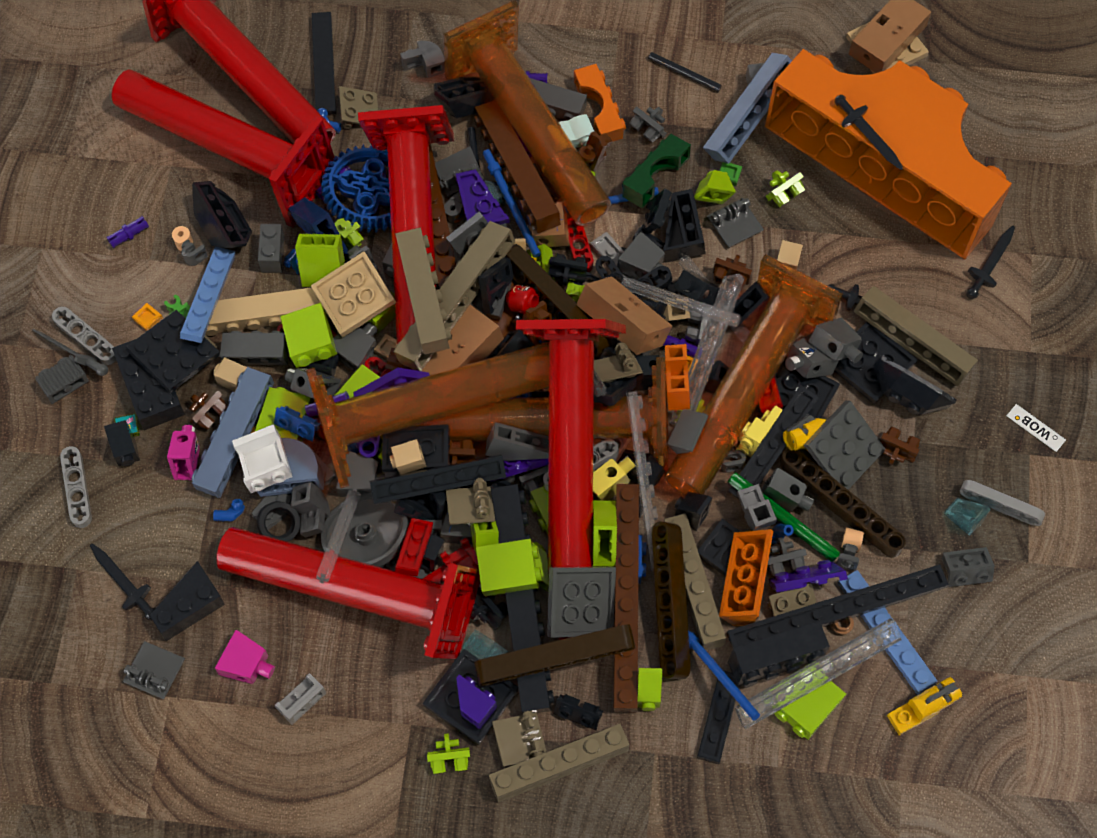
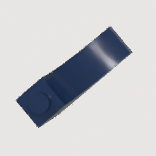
M306 197L288 208L296 224L307 234L340 235L329 213ZM342 240L344 260L347 263L350 261L347 253L348 249Z

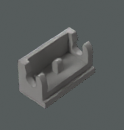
M310 673L282 701L275 704V708L291 725L326 694L324 687Z

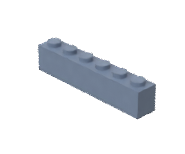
M771 53L706 142L703 149L714 160L729 164L768 111L774 80L792 62L788 55Z
M249 367L246 368L244 373L240 374L238 387L229 397V406L220 416V425L211 435V444L208 450H204L202 454V463L199 469H196L192 475V484L197 490L221 498L239 459L232 441L251 433L263 408L269 387L274 385L271 375Z

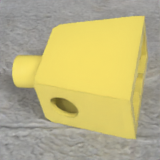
M628 456L618 464L613 459L607 461L593 472V493L600 501H610L616 495L617 484H628L630 482L627 473L635 467V464Z

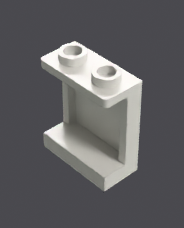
M274 424L232 441L240 458L245 476L243 478L244 483L250 493L261 491L266 487L293 477L281 436Z

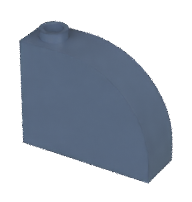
M281 438L293 477L257 491L259 496L290 494L293 487L312 482L318 488L324 490V472L313 451L301 441Z

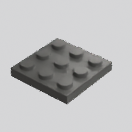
M846 400L804 444L817 464L848 490L885 451V447L853 403Z
M549 567L548 637H575L614 627L616 567Z

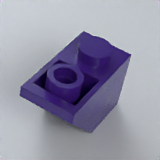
M459 674L456 680L461 716L478 729H481L497 708L496 698L489 691L478 689L476 687L477 683L470 677L466 676L464 678Z

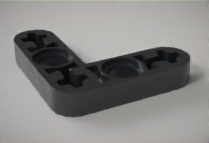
M602 256L595 263L596 270L602 279L611 276L621 279V284L625 288L627 287L641 301L650 298L667 287L673 279L668 267L659 266L629 285L610 257ZM603 263H606L608 265L610 271L612 272L611 274L608 275V273L602 266ZM660 273H663L666 276L665 280H662L659 277ZM651 278H653L657 284L655 287L653 285V282L650 280ZM648 283L650 285L649 291L645 293L640 292V285Z

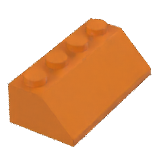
M771 529L734 532L719 617L733 626H745L754 623L759 617L773 537V530Z

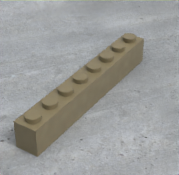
M489 221L486 227L481 230L475 242L469 246L464 257L458 261L452 273L446 277L444 284L440 288L443 302L439 303L440 309L445 308L448 321L443 322L445 327L449 326L450 331L479 293L478 276L505 257L514 245L515 239L511 229ZM416 322L410 326L407 334L396 345L394 350L399 363L417 371H422L435 353L424 355Z

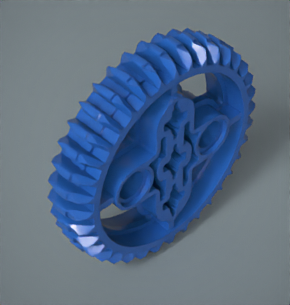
M364 144L361 146V149H358L355 145L353 151L347 148L346 153L341 151L339 157L335 156L333 161L329 162L322 176L321 194L324 204H327V210H331V215L337 216V220L340 218H344L345 221L349 220L352 227L355 222H358L361 226L359 232L362 229H366L367 233H369L371 229H374L377 233L380 228L385 232L387 226L391 229L390 213L373 216L377 212L379 205L390 206L389 178H385L386 168L384 166L388 167L387 149L377 150L372 145L366 148ZM366 162L361 172L348 170L339 174L345 166ZM334 187H337L343 196L354 199L353 208L355 212L341 204L335 195Z

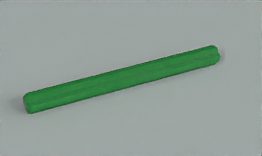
M734 473L728 480V483L738 491L753 486L738 473ZM762 492L764 499H769L777 521L781 524L791 525L794 529V534L828 560H836L840 554L836 548Z

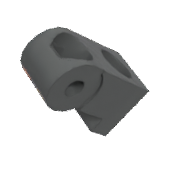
M457 192L444 205L447 222L452 224L460 222L465 214L460 192Z

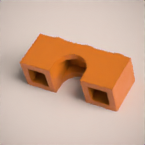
M665 345L668 411L690 409L687 345Z

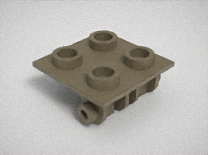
M339 86L341 124L345 129H350L354 123L360 124L358 112L378 111L377 93Z
M618 343L616 345V356L594 360V372L600 383L612 382L623 377L630 378L636 376V374L643 373L635 356L625 343Z
M477 478L472 488L446 490L450 525L495 522L491 487L487 486V483L482 478Z
M808 583L804 588L769 595L770 601H767L770 610L772 609L774 616L817 603L811 583Z
M526 711L520 716L492 721L503 767L515 765L546 753L537 712Z

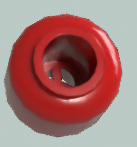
M515 285L507 292L506 302L511 311L525 314L527 309L534 308L539 304V296L535 289L531 287Z

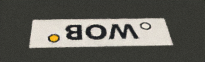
M1017 404L1006 415L1056 452L1066 441V439Z

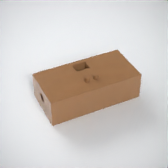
M890 0L852 40L848 55L875 73L887 70L926 28L931 11L914 0Z
M612 276L585 284L576 304L593 319H607L626 325V334H619L617 339L627 344L628 348L636 355L662 347L672 328L669 322Z
M472 305L468 306L450 331L452 337L451 340H448L450 349L435 352L422 370L430 374L431 381L425 384L444 399L504 339L500 327Z

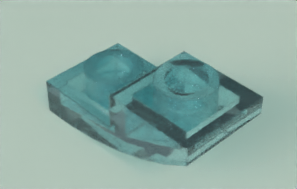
M476 629L462 647L479 660L509 653V651Z

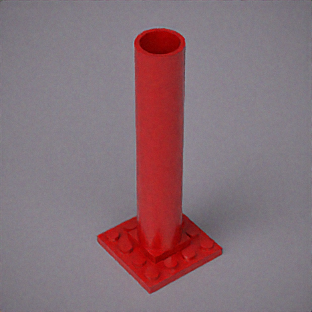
M142 0L151 38L156 43L168 37L175 29L182 27L292 144L303 134L307 124L312 122L315 116L323 119L331 144L336 134L335 129L214 4L216 0Z
M131 69L123 71L118 76L112 89L111 98L116 107L268 178L285 223L292 228L296 222L288 208L304 197L310 201L315 199L317 196L315 191L321 187L324 171L328 167L329 162L333 161L335 157L323 119L315 116L312 122L307 124L305 131L295 140L294 144H291Z
M443 105L358 112V121L372 147L377 150L387 149L394 296L397 302L395 303L397 344L402 341L410 326L416 321L395 233L421 227L422 234L427 235L430 245L429 248H426L427 253H432L434 266H430L431 272L436 271L429 144L446 145L454 141V133Z
M607 319L516 320V329L522 330L524 335L541 337L549 341L548 574L549 567H593L594 342H599V335L606 338H619V334H626V325Z
M231 527L224 533L217 551V566L221 571L429 629L431 632L424 642V655L432 658L456 659L460 655L480 584L479 570L449 563V566L444 569L442 576L444 584H439L236 527Z

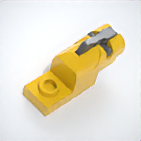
M807 415L787 428V431L783 432V438L789 450L796 451L805 448L804 444L825 423L826 419Z
M948 677L887 714L888 719L899 736L934 717L942 709L962 698V692L954 684L953 678Z

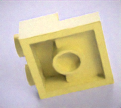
M775 405L772 411L767 410L761 420L756 417L753 423L748 421L738 438L740 444L737 450L742 451L751 458L783 410Z

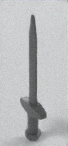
M32 329L46 340L74 355L75 362L92 368L100 376L108 373L107 365L98 363V359L78 354L48 335Z

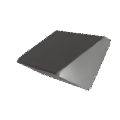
M683 409L667 445L676 454L693 452L708 415Z

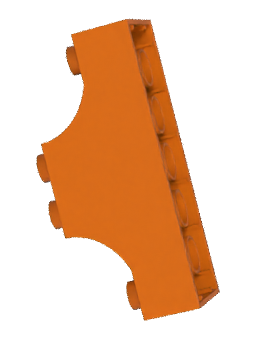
M802 49L774 80L765 123L767 129L965 260L992 228L1012 184L1006 179L1005 174L995 166L986 167L975 160L965 146L961 133V124L969 104L964 101L963 96L953 88H943L930 80L927 72L918 66L910 67L899 60L891 68L879 73L869 75L846 74L834 69L831 61L825 56L819 54L814 56L805 49ZM838 95H844L846 97L845 100L854 110L865 105L868 107L863 118L896 154L903 166L902 170L887 161L855 124L842 127V122L848 115L840 106H836L834 100Z

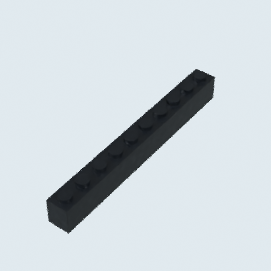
M518 484L491 488L495 521L499 531L498 543L531 539V535L526 534L525 526L529 525L527 512H523L522 504H526L524 490L520 491ZM538 588L505 593L513 651L542 645L541 636H545L543 622H539L538 614L542 613L540 600H536L535 591H539ZM550 670L517 678L522 713L526 711H532V713L552 711L551 704H555L553 690H549L548 681H552Z

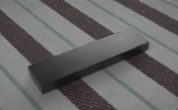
M724 671L726 675L739 689L737 681L735 682L734 674L728 671ZM718 678L697 755L698 759L715 764H720L736 701Z

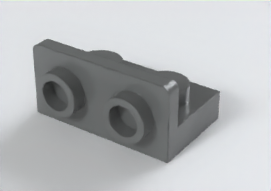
M987 547L943 552L942 560L948 572L949 587L993 581L995 565Z

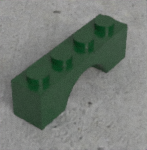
M673 134L663 139L654 152H650L646 160L635 168L632 175L624 179L622 183V197L643 208L654 197L655 182L651 177L661 170H679L690 158L691 144Z

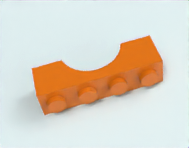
M597 64L574 70V84L577 91L586 94L587 98L596 101L602 108L600 114L594 118V131L599 135L606 133L612 142L623 139L626 125L623 118L620 119L618 115L617 103H613L611 99L612 92L610 87L605 85L603 71H599Z

